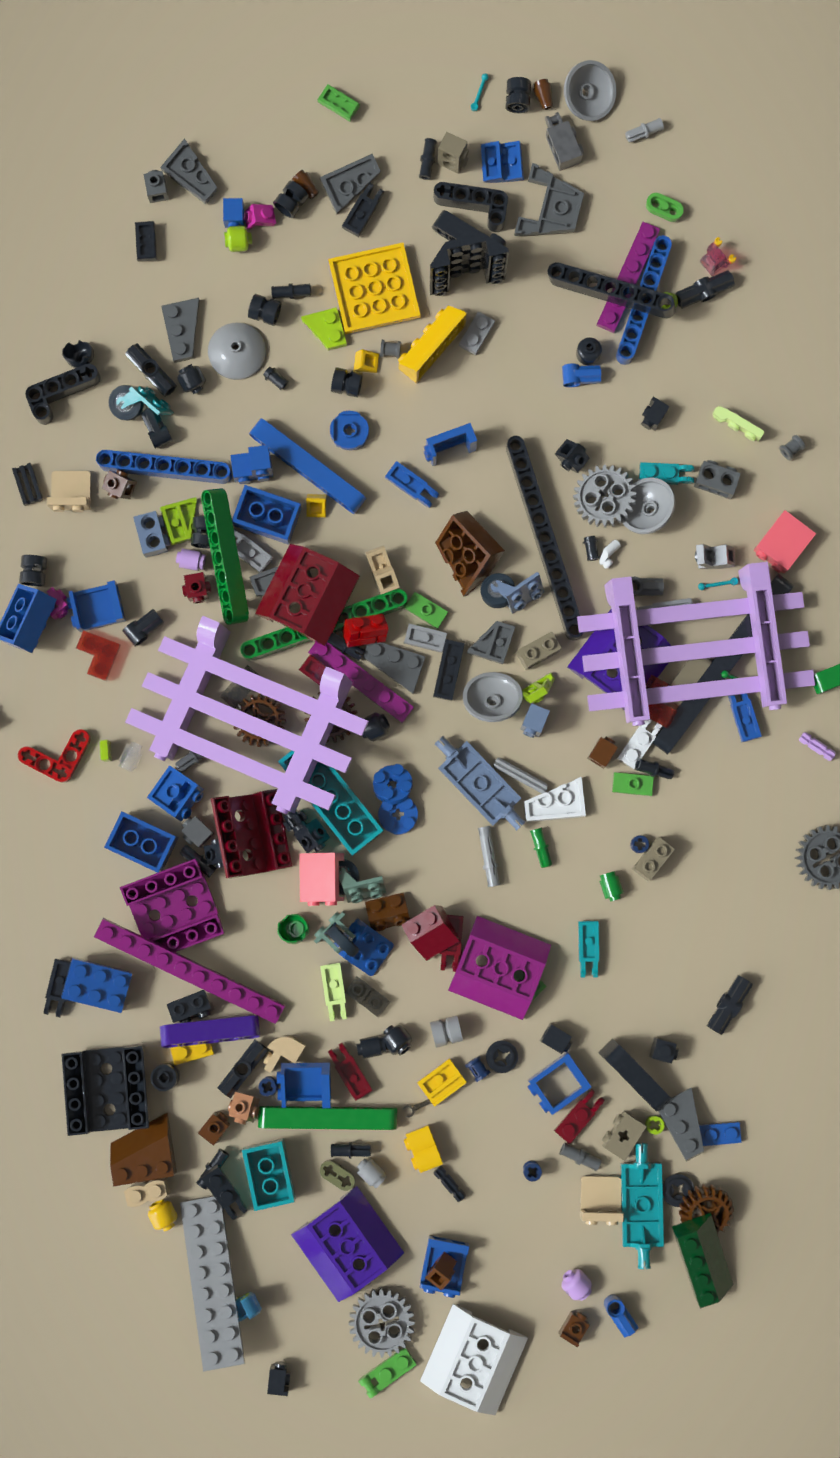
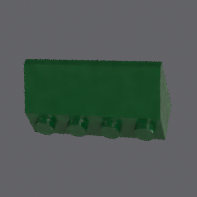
M711 1213L672 1226L695 1299L700 1309L720 1302L734 1284Z

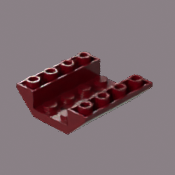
M290 544L255 614L271 622L280 623L305 635L308 639L326 646L360 575L341 563L304 546ZM310 569H318V575L315 578L308 576ZM293 604H300L301 609L298 613L290 611Z
M277 789L235 797L222 796L211 798L227 879L293 867L285 826L283 825L282 812L277 811V806L272 804ZM236 812L240 815V821H237L235 818ZM243 851H246L248 854L247 861L243 857Z

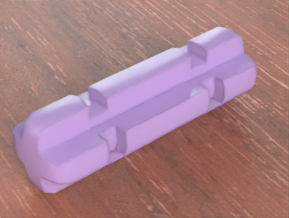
M804 732L799 738L801 743L807 744V747L819 755H824L823 757L828 761H831L836 755L834 750L828 749L825 744L816 738H811V735L807 732Z

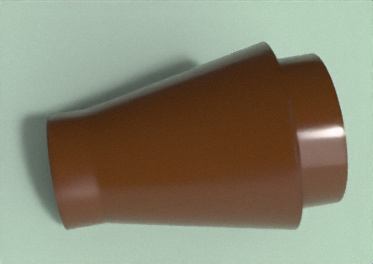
M541 79L533 83V91L542 106V110L552 108V89L548 79Z
M300 170L292 178V181L304 188L310 199H313L319 193L308 172L305 173L304 170Z

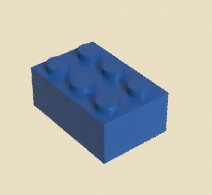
M244 485L232 518V523L235 527L289 545L302 507L300 503Z
M18 584L0 622V641L33 653V650L38 645V639L46 627L50 613L54 610L57 599L40 590Z
M121 811L104 848L158 873L164 870L179 837Z
M72 957L61 997L62 999L122 1013L132 973Z

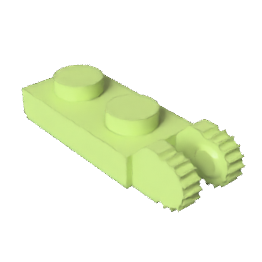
M721 406L714 409L713 417L720 423H729V428L734 431L740 430L744 432V436L749 440L759 441L763 436L764 431L732 411Z
M341 963L322 965L320 968L330 1021H335L333 1005L340 1004L342 1019H347Z

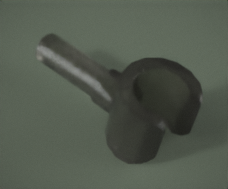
M427 1099L415 1105H405L403 1110L406 1108L412 1109V1113L406 1115V1117H412L417 1110L431 1104V1102Z

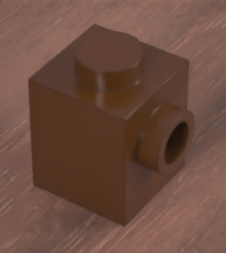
M607 736L605 738L600 737L587 759L603 769L606 768L618 748L615 746L616 742Z
M214 1112L198 1134L214 1146L230 1126V1123L227 1122L229 1118L221 1112Z

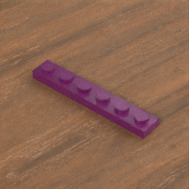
M644 221L642 222L617 280L636 285L660 228ZM632 293L627 294L625 297L630 298ZM606 302L596 326L614 333L625 307Z
M315 642L308 651L309 654L313 655L327 667L344 673L353 682L352 686L399 722L403 723L414 709L411 704L328 642L326 646Z

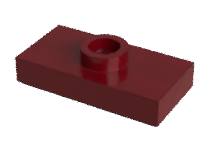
M310 654L298 670L320 686L323 672L327 666Z

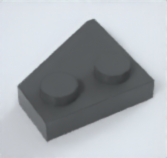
M496 621L468 649L467 653L503 665L515 626Z

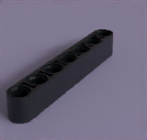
M559 262L552 263L548 267V276L554 286L668 319L675 314L674 299L668 294ZM556 272H561L559 276H553ZM575 277L579 278L576 282L571 281ZM591 283H597L595 287H589ZM615 288L614 292H607L608 289ZM629 293L634 294L631 298L625 297ZM646 299H652L648 304L643 303ZM665 304L671 305L668 309L661 308Z

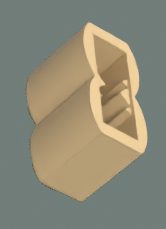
M167 1178L150 1180L148 1183H135L124 1191L127 1206L137 1207L147 1201H160L170 1193Z

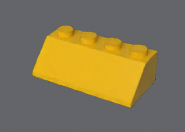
M449 305L445 310L441 309L437 313L434 323H429L425 327L422 337L420 339L416 338L413 341L410 351L408 353L404 352L398 360L399 370L417 384L464 329L467 313Z

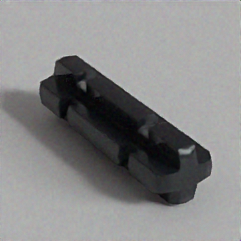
M442 1166L434 1171V1175L438 1180H441V1183L450 1194H453L457 1202L462 1201L466 1197L465 1192L459 1189L458 1184L449 1174H446V1170Z

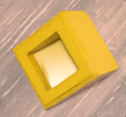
M364 349L357 351L355 354L354 370L377 373L379 354Z
M307 494L306 517H326L327 495Z

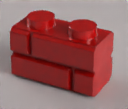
M384 614L345 619L343 636L347 647L385 642L388 633V625Z

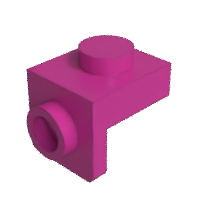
M252 204L245 210L244 221L246 222L247 229H252L256 225L273 227L276 224L273 205Z
M51 587L46 592L49 596L57 599L55 603L58 607L50 615L55 620L58 618L62 619L68 614L67 610H69L68 604L65 601L67 597L60 589L56 590Z

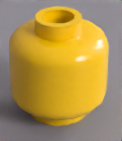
M162 1199L149 1206L148 1217L154 1229H163L165 1232L175 1226L174 1222L177 1220L178 1215L170 1201Z

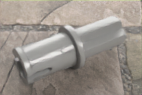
M661 118L647 124L641 123V126L626 131V139L628 142H633L643 137L648 138L649 135L660 130L662 131L664 125Z

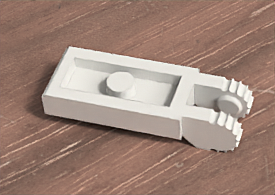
M649 714L650 720L644 721L645 725L638 727L617 758L633 770L635 769L637 759L644 756L656 738L655 735L664 724L659 721L652 733L647 731L645 728L653 720V715Z

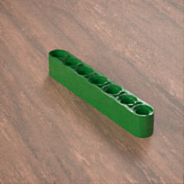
M223 488L204 490L201 494V501L223 619L227 625L244 623L249 619V610L228 496Z
M259 1106L258 1128L396 1130L398 1108H322L307 1106H286V1108H282V1106Z

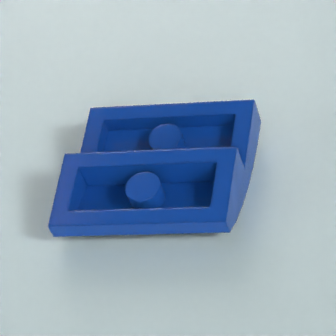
M520 140L503 144L500 141L481 144L483 181L485 183L524 180Z

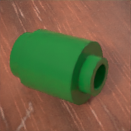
M615 871L600 875L601 881L599 882L605 899L609 898L610 902L621 899L620 894H623L624 891L619 876L616 875Z

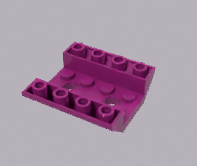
M196 858L120 887L126 906H129L140 935L174 952L224 934L218 909ZM188 896H196L198 903L195 906H190L187 903ZM155 909L160 912L158 920L150 918L149 912Z
M477 916L448 991L523 1020L546 965L551 945ZM479 955L487 957L488 962L483 967L476 964V958ZM515 971H524L525 978L523 981L518 982L514 979Z

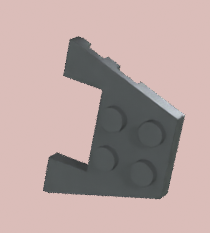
M532 163L528 182L547 186L539 221L518 217L514 236L574 232L584 193L565 181L562 182L555 178L552 173L539 168V165Z

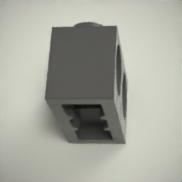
M712 460L703 461L694 487L731 499L735 493L741 473L732 467L724 468L718 466V463ZM704 472H711L713 478L707 479L704 476ZM729 478L731 485H725L722 479Z

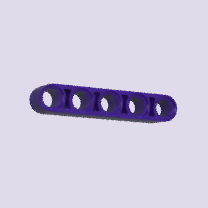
M255 1015L160 1026L162 1048L260 1037L259 1017Z

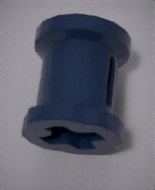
M480 1055L465 1065L475 1076L474 1080L476 1082L491 1073L481 1062Z
M268 1076L261 1080L258 1088L263 1096H269L275 1093L278 1084L275 1078ZM269 1081L272 1083L271 1087L273 1089H269V1091H266V1086L263 1085V1083L267 1084Z
M527 1161L523 1165V1174L528 1181L534 1182L540 1179L542 1170L536 1161ZM529 1167H531L532 1169L536 1167L535 1175H533L532 1173L529 1174Z

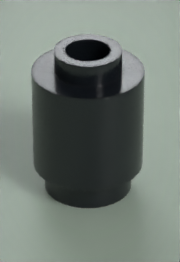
M377 1035L359 1039L360 1043L356 1044L358 1056L363 1055V1059L380 1056L386 1052L383 1036L378 1037Z

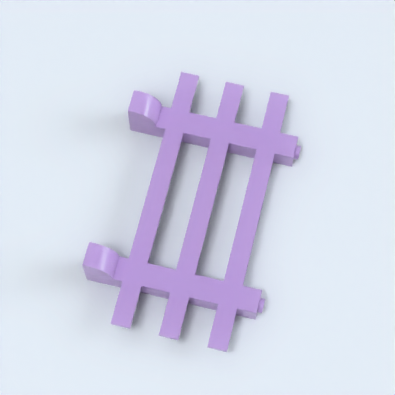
M768 562L751 563L738 571L743 590L747 591V598L636 610L632 578L611 579L604 586L612 613L578 616L577 621L579 633L614 629L617 652L582 656L584 672L619 668L622 692L588 695L589 712L625 708L626 723L640 726L645 725L644 721L650 720L648 705L756 692L761 694L762 708L769 707V710L781 709V705L787 704L785 689L815 686L813 670L783 673L780 650L810 646L808 631L777 633L775 611L804 608L802 592L772 595ZM750 614L753 637L641 649L638 626ZM755 653L758 676L646 689L643 665Z
M202 616L198 625V644L195 649L164 636L158 651L188 663L179 685L149 672L142 684V687L172 699L164 719L161 721L131 708L125 721L127 724L155 735L149 749L155 753L154 757L165 761L166 758L173 761L179 746L278 788L272 804L277 806V811L287 814L288 811L295 813L301 799L330 810L336 795L310 785L308 782L317 762L344 773L348 770L352 758L325 747V744L334 725L360 736L364 734L369 721L341 710L353 682L344 673L326 667L320 682L321 694L317 700L220 660V655L231 632L221 623ZM211 675H217L310 714L311 716L302 736H298L204 696L203 693ZM195 710L294 751L286 772L282 773L187 732L186 730Z

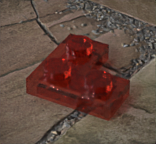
M83 630L76 649L94 656L87 674L107 681L121 645Z
M653 675L650 676L646 683V689L670 686V684ZM663 703L648 705L650 719L668 729L677 711Z

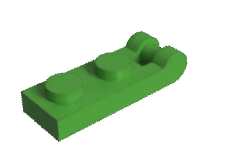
M406 1347L401 1348L399 1353L396 1352L391 1355V1357L362 1376L358 1382L361 1386L365 1387L367 1390L366 1394L371 1399L416 1366L417 1363ZM374 1377L379 1382L375 1386L370 1381Z

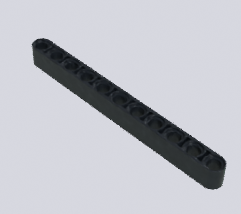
M512 436L508 439L506 452L566 637L572 641L578 640L583 632L573 635L570 633L569 628L571 626L578 627L577 617L580 616L525 442L520 436ZM517 443L520 445V449L513 450L510 445ZM518 461H523L526 464V467L522 469L518 468L516 463ZM528 479L532 482V485L525 487L522 481ZM536 498L538 504L530 505L528 499ZM541 516L544 522L538 524L534 521V517ZM547 534L550 540L543 542L540 540V535ZM546 553H554L556 559L553 561L548 560ZM553 571H559L562 574V577L560 579H554L551 573ZM564 589L567 591L568 596L562 598L558 595L557 591ZM569 607L574 611V615L566 616L563 610Z
M779 573L771 582L772 595L787 594L794 587L791 582ZM750 614L746 615L729 639L753 637ZM743 654L715 657L697 683L724 680L725 678L721 675L722 671L726 670L730 673ZM710 698L683 701L656 735L652 744L668 755Z

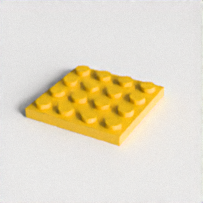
M403 242L328 259L345 334L421 318Z

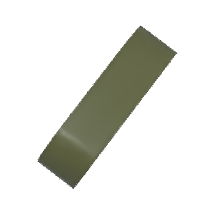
M326 1160L321 1164L320 1174L324 1179L343 1191H348L354 1187L355 1177L350 1171L332 1160ZM330 1165H332V1170L336 1172L337 1175L335 1176L332 1173L326 1175V1170L324 1166L329 1167ZM340 1175L343 1178L349 1176L351 1184L343 1186V1181L338 1176Z

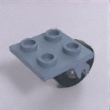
M538 572L515 586L514 581L508 575L496 573L488 576L483 581L480 593L483 601L492 608L508 606L513 614L524 609L526 604L532 600L540 598L544 593V588Z

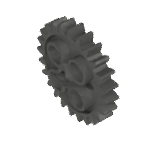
M829 825L825 826L824 831L821 826L817 827V833L813 829L809 830L811 836L803 835L806 841H799L798 843L802 848L795 850L800 853V856L795 857V859L801 862L796 867H802L803 869L799 874H806L807 876L804 881L812 880L811 886H815L818 883L819 889H823L824 885H826L827 890H831L832 885L835 889H839L840 865L838 864V858L840 853L832 856L829 859L830 861L822 862L817 867H813V864L826 858V855L833 854L840 849V831L837 832V826H834L831 831ZM829 839H833L835 841V847L833 850L829 849L827 846V841ZM812 849L818 851V858L816 860L810 856ZM823 866H826L829 870V874L826 877L822 876L820 872Z

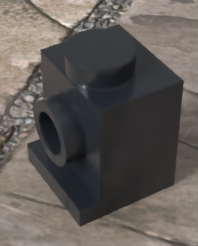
M653 396L642 414L644 419L641 425L648 430L653 429L655 431L670 406Z
M286 1362L271 1364L267 1394L288 1396L289 1387L285 1385L290 1383L291 1372H287Z

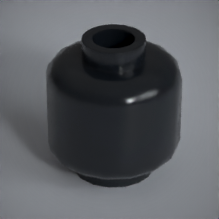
M592 337L582 339L576 350L578 361L587 366L597 363L602 353L600 342Z
M190 364L178 371L177 380L184 392L189 393L192 391L194 395L203 390L202 385L205 384L206 378L199 366Z
M374 712L363 718L369 721L362 736L364 739L368 738L374 742L388 734L390 724L384 714L380 715Z
M391 1025L383 1032L385 1034L383 1041L392 1055L399 1054L401 1056L411 1048L412 1037L403 1026L398 1025L394 1027Z

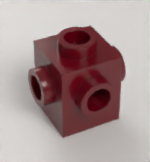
M203 572L184 575L185 585H182L184 597H187L190 602L193 601L194 604L203 603L205 599H209L208 593L212 592L210 581H206V576Z

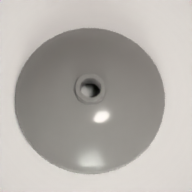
M587 60L576 64L570 70L564 84V97L568 108L576 117L585 121L599 120L610 112L616 99V83L611 71L604 64L594 60Z
M230 323L219 328L211 337L208 345V357L212 367L221 376L231 380H242L253 376L262 367L266 357V346L261 334L252 326L244 323ZM234 345H239L238 349H232Z
M644 478L632 484L636 486V490L633 491L637 493V497L633 498L636 501V505H630L633 508V512L627 511L628 519L622 516L621 520L625 527L634 533H654L663 528L671 519L675 510V495L671 487L661 479Z
M498 672L483 673L472 678L467 683L463 691V703L466 710L473 717L486 722H500L512 717L520 709L522 690L519 684L506 674Z

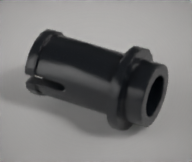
M268 367L263 374L265 380L272 382L279 390H283L289 382L276 372L275 367Z
M595 536L584 538L583 544L586 548L587 561L600 559L596 543L598 539Z

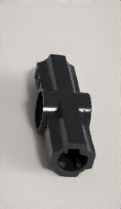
M726 270L710 278L707 276L697 280L692 286L675 293L678 298V306L683 309L699 301L706 302L714 298L718 293L734 287V277L729 270Z
M138 343L128 348L125 355L164 397L174 392L177 385ZM150 367L156 368L153 373H147V369Z
M737 975L729 990L721 996L716 1006L717 1009L706 1026L722 1035L732 1018H735L740 1012L743 1000L753 984Z
M254 1039L217 1087L220 1092L231 1099L269 1049ZM244 1063L248 1066L246 1074H241L238 1071L239 1064Z

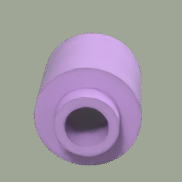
M182 548L181 552L178 551L176 563H179V568L195 571L204 569L205 554H202L200 551Z

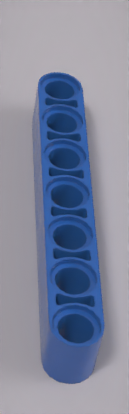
M662 235L656 238L640 283L641 287L654 291L657 290L672 246L669 237ZM658 245H664L666 249L661 250L658 248ZM657 262L660 264V267H653L651 263ZM652 280L654 285H648L645 281ZM631 309L616 353V359L620 364L627 365L633 360L648 317L647 313ZM639 315L642 317V320L636 321L633 316ZM634 333L636 335V338L631 339L627 336V334ZM621 351H628L630 353V356H623L621 354Z
M260 418L249 432V435L261 445H268L271 453L352 514H355L366 500V497L264 419Z
M101 450L96 456L98 465L106 472L109 470L117 472L119 469L134 475L226 484L232 478L229 466L223 462L113 450ZM105 457L111 458L108 464H102V460ZM129 459L130 464L128 466H121L123 460ZM142 462H150L147 468H140ZM163 463L169 464L168 469L165 471L160 470V466ZM186 465L189 467L186 472H179L181 466ZM202 467L208 469L204 475L198 474L199 469ZM220 470H227V474L224 477L217 475Z

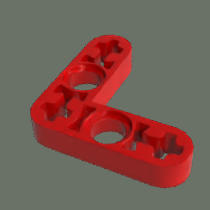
M79 729L74 731L58 761L28 746L18 751V759L21 763L58 782L65 783L74 774L91 738L85 730ZM84 733L86 740L85 742L81 741L78 747L82 748L81 751L71 747L72 743L77 745V735L81 736ZM30 750V755L37 758L36 762L31 759H26L25 761L23 753H28ZM73 750L77 753V758L75 761L70 762L67 760L66 755L69 751ZM43 759H48L50 762V767L47 770L40 768V762ZM55 763L57 764L55 768L61 771L64 768L66 769V777H61L60 779V775L53 771Z

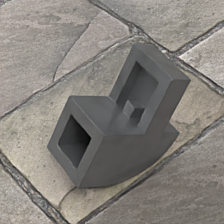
M705 544L696 545L695 560L698 568L723 569L735 567L734 547L729 545L714 547Z

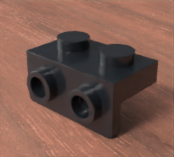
M205 990L167 1004L174 1024L192 1022L191 1019L199 1016V1019L211 1015L210 1011L215 1010L212 1002L208 1000Z

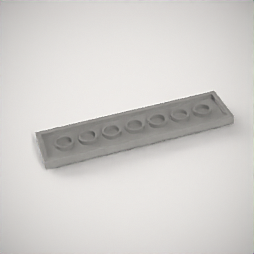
M215 1197L181 1202L180 1207L203 1372L245 1364L223 1208Z

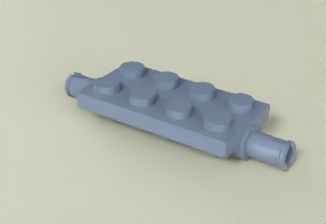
M443 735L440 741L438 740L434 744L446 755L447 759L438 769L492 826L501 817L505 818L516 831L525 823L513 810V806L521 797L467 741L460 748H454Z

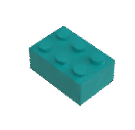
M284 1138L244 1147L242 1154L254 1211L294 1203L296 1196Z

